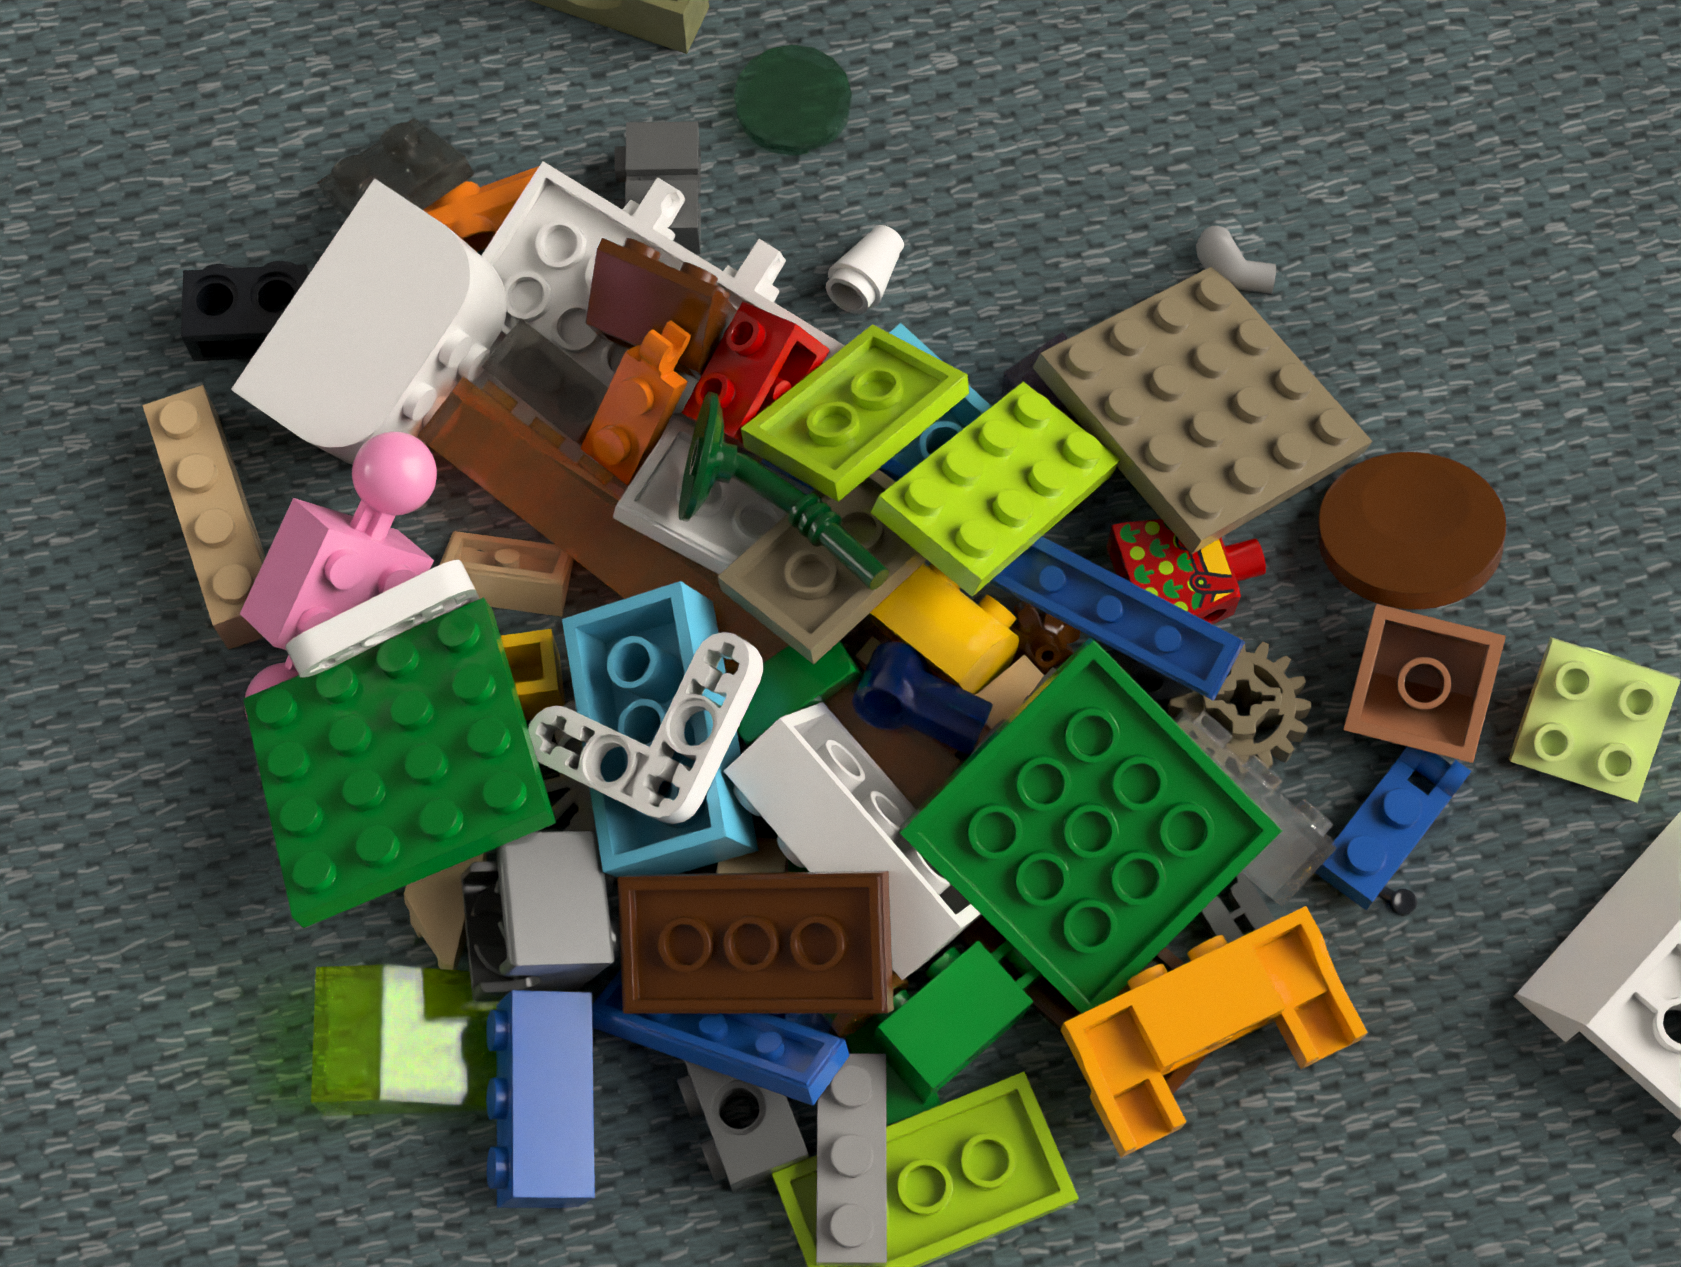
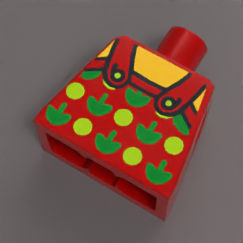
M1162 519L1124 522L1111 526L1107 550L1116 575L1211 624L1234 615L1241 597L1237 582L1262 576L1266 573L1265 557L1261 545L1256 538L1225 546L1221 537L1191 554Z

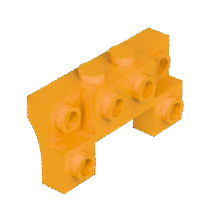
M1307 906L1230 943L1226 942L1223 935L1213 937L1191 949L1187 953L1191 961L1172 971L1167 972L1164 964L1148 968L1128 980L1127 983L1131 989L1130 991L1064 1022L1061 1032L1092 1091L1089 1097L1120 1158L1181 1129L1185 1125L1186 1120L1163 1075L1274 1021L1300 1069L1360 1041L1368 1033L1336 973L1323 936Z

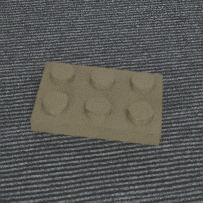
M878 469L839 502L816 489L811 493L817 494L822 502L827 503L832 511L840 515L842 519L841 526L889 570L888 578L879 588L870 590L823 545L813 546L808 538L799 533L798 528H794L789 523V514H786L717 577L723 593L812 664H815L927 559L870 513L879 495L896 483Z

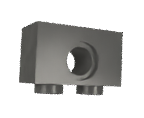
M684 1060L689 1075L677 1079L690 1117L704 1114L712 1135V1139L700 1144L714 1182L727 1177L734 1194L773 1178L772 1173L809 1158L786 1096ZM736 1098L750 1099L759 1107V1114L755 1122L743 1129L731 1128L721 1120V1114L725 1105Z

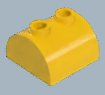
M923 563L876 606L868 616L884 635L905 647L925 668L965 700L969 701L1007 670L1018 648L1019 638L1009 628L1016 620V617L997 600L987 594L979 604L975 603L960 591V586L932 563L929 566Z

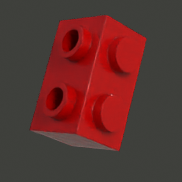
M742 301L681 413L696 423L707 392L717 393L723 413L724 441L737 445V447L756 455L744 448L741 428L822 365L830 349L796 323Z

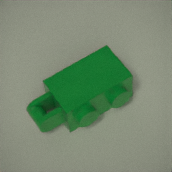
M1008 940L991 954L979 941L963 954L955 947L951 948L925 972V975L931 980L913 997L905 989L893 997V1011L877 1013L875 1015L881 1024L877 1027L870 1043L880 1054H886V1061L923 1103H926L1022 1019L1033 1001L1025 991L1043 975ZM1006 959L1022 975L1016 982L1000 965Z

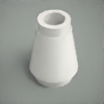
M875 226L870 233L829 268V280L826 283V291L830 299L841 309L853 314H863L868 308L876 307L881 301L899 254L904 248L901 236L888 226Z

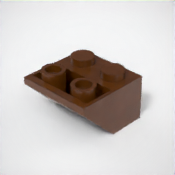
M602 238L596 251L586 324L600 338L629 350L637 345H641L645 336L651 330H655L661 335L666 323L672 320L691 335L690 341L674 370L699 380L723 338L725 330L737 312L729 302L731 294L717 286L718 278L701 267L683 262L680 270H677L659 261L661 254L642 242L626 238L623 246Z

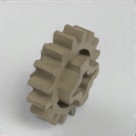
M1262 642L1257 647L1255 653L1246 652L1245 644L1243 645L1214 701L1193 691V693L1171 698L1167 708L1168 715L1183 718L1177 724L1220 768L1223 763L1232 765L1235 779L1243 778L1248 764H1254L1256 770L1262 776L1268 774L1273 765L1272 755L1286 763L1294 751L1290 741L1301 742L1308 728L1299 720L1307 717L1311 709V701L1295 698L1304 688L1306 683L1304 676L1288 679L1285 672L1291 659L1286 655L1274 663L1267 659L1269 644ZM1233 698L1241 699L1243 709L1249 711L1248 715H1237L1236 706L1229 704L1230 700ZM1273 724L1279 725L1278 729L1270 737L1259 743H1253L1255 733L1261 727L1272 728ZM1205 726H1211L1225 741L1214 736Z

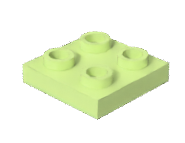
M1550 637L1516 734L1509 760L1510 762L1638 803L1681 679L1609 653L1577 646Z

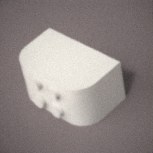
M374 178L231 390L303 440L352 465L362 445L372 437L385 432L407 433L426 444L432 433L440 432L451 420L456 409L454 401L466 383L476 380L489 363L491 357L489 349L499 336L506 317L507 300L504 285L494 267L450 228Z

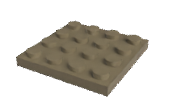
M1212 267L1041 352L1033 366L1037 374L1084 429L1120 459L1117 466L1191 554L1352 462L1363 454L1373 442L1232 283Z

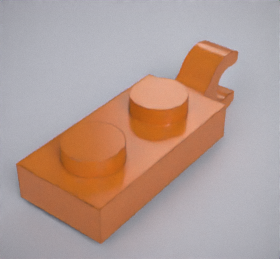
M672 320L666 323L661 335L655 330H651L647 333L641 345L625 351L580 447L583 452L627 486L630 485L660 440L688 383L686 379L674 371V368L685 351L691 335Z

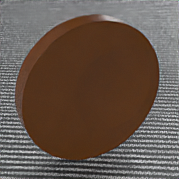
M1397 452L1379 455L1362 461L1345 471L1333 482L1326 492L1320 507L1318 543L1321 555L1328 569L1339 582L1355 594L1388 607L1430 609L1458 602L1486 584L1498 568L1504 550L1506 515L1494 489L1485 479L1469 467L1439 455L1421 452Z

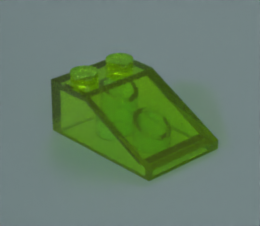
M395 965L316 967L311 1103L324 1116L487 1111L486 1099L489 1080L497 1078V1051L488 1050L486 1039L487 1021L490 1011L496 1010V1004L500 1001H474L472 998L470 971Z

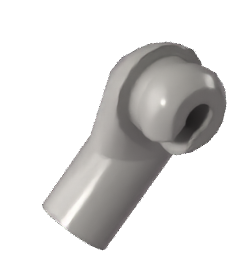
M1211 226L1201 233L1196 244V253L1205 269L1212 267L1229 280L1237 290L1272 294L1276 276V264L1245 260L1230 232L1224 227Z

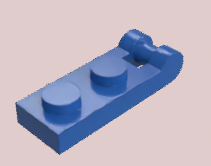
M1407 746L1318 861L1313 872L1360 907L1367 910L1472 771L1457 760L1450 764L1438 754ZM1415 770L1436 785L1429 795L1408 781Z

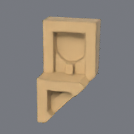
M486 852L408 884L405 888L404 900L410 912L411 925L419 938L423 936L438 958L439 968L447 976H455L467 940L461 874L473 862H486Z

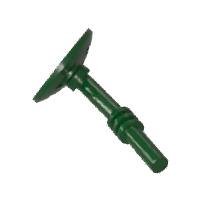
M708 391L700 408L689 448L679 501V520L688 522L696 514L707 499L716 481L729 484L731 478H734L789 514V523L794 528H798L802 536L808 538L813 546L823 545L870 590L879 588L888 578L889 570L841 526L842 519L840 515L832 511L827 503L822 502L817 494L810 493L806 495L746 454L738 453L737 445L724 442V421L718 394Z

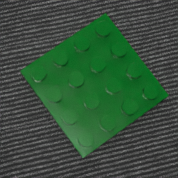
M484 597L433 618L426 623L414 626L321 673L305 678L298 675L243 698L291 915L302 928L556 823L495 615Z
M1092 638L1087 639L899 826L901 827L899 833L1081 1014L1113 999L1128 984V980L1137 975L1283 831Z

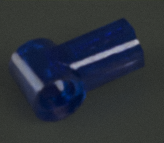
M886 642L876 647L855 691L852 702L855 713L862 721L872 727L881 730H895L907 725L968 755L976 744L993 706L991 702L928 673V665L925 658L913 647L900 642Z

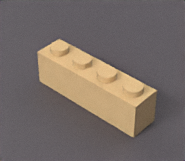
M201 385L142 405L215 630L228 650L263 638L240 615V612L266 557L219 415L204 386Z

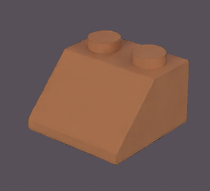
M1376 604L1344 730L1473 763L1506 636Z

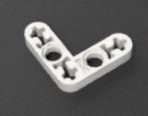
M460 560L449 561L308 629L290 640L285 648L299 676L303 678L313 676L422 622L426 623L433 618L480 598Z
M717 633L704 640L696 650L650 747L566 707L557 705L547 707L536 714L528 728L537 761L662 822L670 824L685 822L694 816L701 806L760 683L763 672L762 657L754 646L732 633ZM722 657L734 659L740 663L734 675L730 673L723 674L717 669ZM705 688L725 697L722 706L702 696ZM709 711L713 720L710 736L700 745L689 746L684 735L686 722L696 712ZM557 729L564 731L566 734L587 743L582 749L581 755L557 746L556 743L552 742L555 731ZM620 746L624 747L628 755L626 771L617 780L606 782L601 775L602 759L611 749ZM676 751L692 760H696L693 767L690 768L671 759L674 752ZM663 780L673 783L676 787L680 788L678 796L674 801L658 793L659 786Z

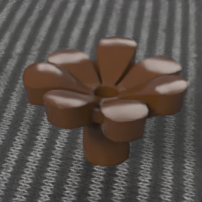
M1020 601L1015 605L1014 613L1019 623L1018 625L1012 624L1009 629L1018 636L1019 643L1009 667L1025 655L1043 675H1046L1050 667L1065 662L1074 653L1072 647L1067 644L1077 641L1080 638V631L1043 611L1038 613L1035 607L1024 601Z

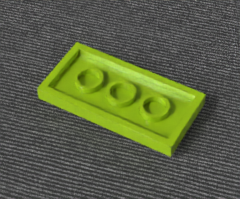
M1023 381L880 494L870 513L969 595L974 596L1109 479L1118 466L1120 459L1102 445L1097 438L1087 433L1052 405L1047 398L1037 393Z
M1025 1071L886 1127V1266H817V1155L772 1173L774 1183L807 1267H921L1077 1203L1079 1199Z

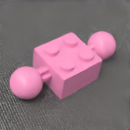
M385 432L372 437L362 445L355 456L352 467L354 488L361 498L354 516L296 498L292 499L240 612V615L273 647L286 650V644L299 634L430 570L434 560L399 530L391 528L395 516L408 514L420 508L430 498L437 480L436 463L432 453L422 441L403 432ZM288 655L285 663L274 664L260 671L250 682L245 698L298 676L299 674L290 656Z

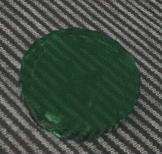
M792 44L768 49L750 60L738 76L734 94L737 118L750 140L771 153L791 156L807 154L811 149H816L821 145L825 147L836 140L848 123L852 104V93L847 74L834 58L816 48Z

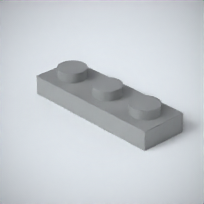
M849 1054L850 1056L818 1098L816 1263L817 1266H886V1054Z

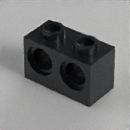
M273 261L263 267L235 268L226 264H212L206 266L203 270H183L181 338L193 361L253 358L284 312L273 313L270 312L271 309L280 303L291 302L310 274L307 265H296L287 261ZM224 305L230 306L226 312L210 316L214 309Z

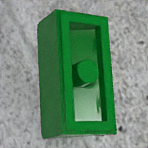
M840 641L815 664H812L788 645L763 663L760 683L737 731L746 746L749 747L779 718L826 701L861 677L862 673Z

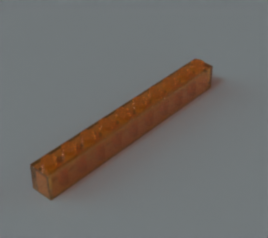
M463 376L417 436L624 599L681 581L713 601L718 632L735 634L750 643L758 650L762 657V663L789 645L721 591L717 577L719 574L614 519L615 507L621 499L620 495L607 486L614 475L585 453L577 462L559 448L566 438L537 416L528 425L512 413L519 402L491 380H488L481 389ZM723 658L726 673L734 675L740 663L734 659ZM854 661L856 666L859 668L860 665ZM856 679L823 702L915 809L924 803L964 763L963 760L955 755L962 745L959 741L932 721L922 730L904 716L910 704L882 682H879L872 691Z

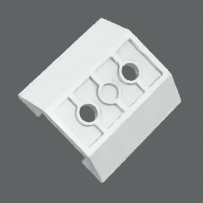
M1681 811L1514 995L1520 1003L1563 1041L1567 1042L1575 1034L1581 1032L1680 1120L1681 1044L1673 1041L1666 1034L1663 1018L1668 1010L1681 1011ZM1681 1126L1672 1135L1680 1144Z

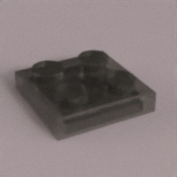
M412 118L408 122L399 123L387 129L378 142L360 154L348 156L340 160L332 168L331 173L319 180L317 184L327 200L348 218L374 178L423 210L475 174L465 155L421 122Z

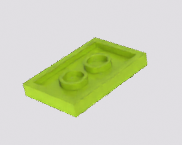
M872 324L741 428L744 448L839 502L969 394L968 375Z

